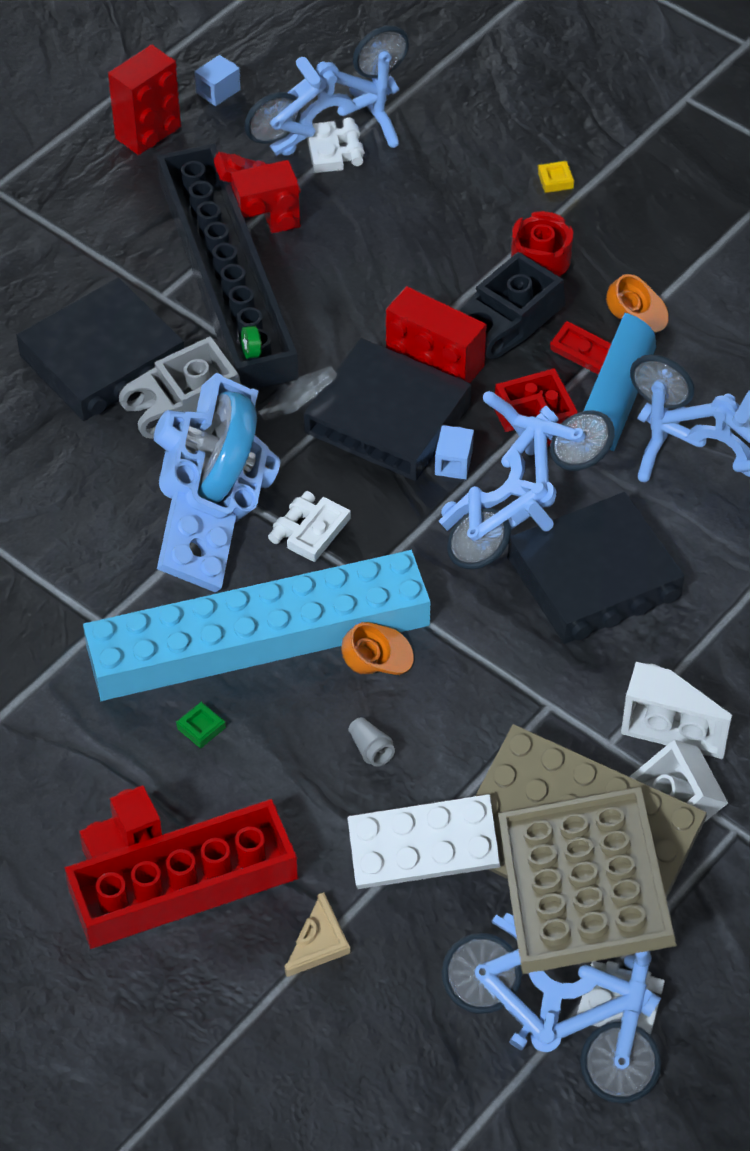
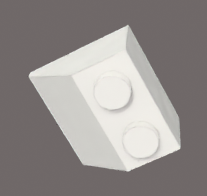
M675 739L630 776V778L707 812L704 823L728 804L699 747Z

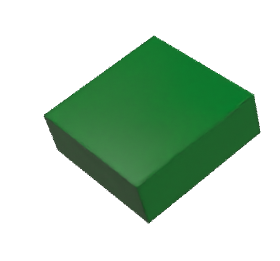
M202 701L176 722L177 729L200 749L226 728L225 721Z

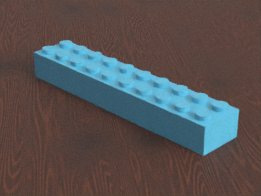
M412 550L92 621L84 623L83 628L101 701L339 647L342 646V640L346 633L361 622L386 626L398 632L430 626V599Z

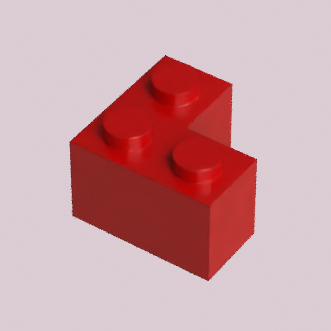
M289 160L231 172V187L244 218L264 214L271 233L300 227L299 184Z
M555 368L495 384V394L511 404L520 415L536 417L546 405L558 417L559 420L556 423L561 424L570 416L578 413ZM495 410L505 432L515 430L507 419ZM578 420L571 423L568 427L578 428ZM547 438V447H549L551 440Z
M143 785L134 789H125L110 798L113 818L103 822H94L79 831L82 850L87 860L162 835L160 817Z

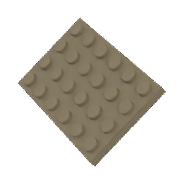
M514 724L475 795L490 794L501 867L488 870L508 879L499 813L641 787L666 898L702 828L707 812Z
M641 787L498 814L523 974L676 946Z

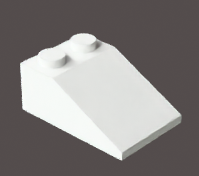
M636 662L626 694L621 734L663 745H668L675 739L699 747L703 755L723 759L732 715L673 671L661 668L655 664Z

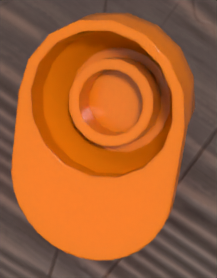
M625 274L610 285L606 294V302L613 315L619 319H622L624 312L636 316L647 323L654 333H658L666 327L668 323L667 308L662 299L642 279L632 274Z
M361 622L352 627L342 640L341 652L343 659L353 671L359 674H373L380 671L401 675L406 673L413 665L414 655L411 645L395 629L370 622Z

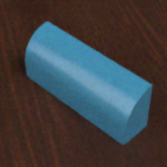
M625 312L584 411L595 410L602 412L611 419L615 429L614 441L610 448L612 451L616 448L638 393L630 378L632 363L644 355H653L656 349V337L651 327L643 320ZM651 361L642 363L637 369V378L640 384H642ZM595 417L581 418L585 438L590 439L594 446L603 448L608 437L606 424Z

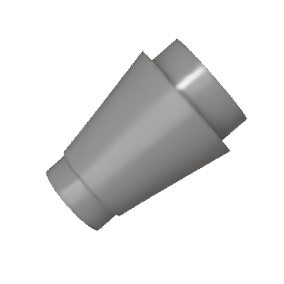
M363 717L355 719L350 724L349 733L352 735L366 763L378 767L391 760L395 753L393 740Z

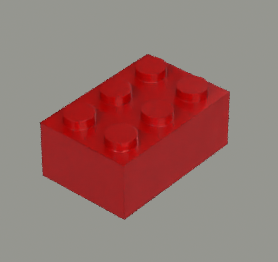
M151 44L108 72L115 139L137 155H140L181 127L176 61Z
M407 286L387 307V349L404 354L425 365L433 366L437 370L454 377H459L468 383H471L484 367L486 323Z

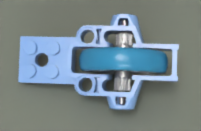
M217 372L202 385L196 412L166 410L160 417L154 432V441L166 450L159 478V486L163 494L172 499L157 569L215 593L222 588L235 522H238L256 508L260 489L268 488L273 483L280 467L279 457L255 436L257 424L255 404L258 390L238 384ZM190 543H194L200 548L201 557L192 553L189 547Z

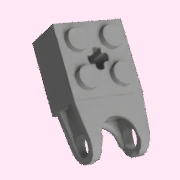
M210 336L154 362L155 368L128 383L122 389L119 395V402L127 411L147 409L139 418L137 423L138 430L142 436L154 438L156 426L151 429H146V426L151 421L160 419L166 410L196 412L201 387L216 372L238 384L241 383L238 373ZM134 392H141L138 398L133 401H127Z

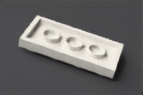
M490 794L348 816L355 882L358 889L501 867Z

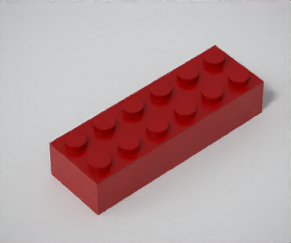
M272 799L64 867L68 889L90 949L298 879L297 857Z

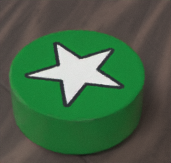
M255 326L243 327L241 340L244 355L247 359L258 358L261 355L259 331Z

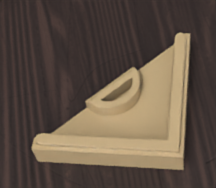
M324 892L318 895L309 919L307 918L296 941V947L288 963L285 965L287 977L350 954V946Z

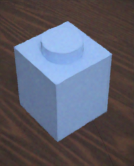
M218 55L195 70L196 93L214 106H217L240 90L239 68L235 63Z
M442 425L435 454V475L467 480L473 452L474 430Z

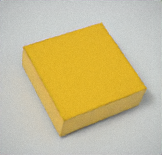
M567 161L538 165V174L545 193L574 188V180Z

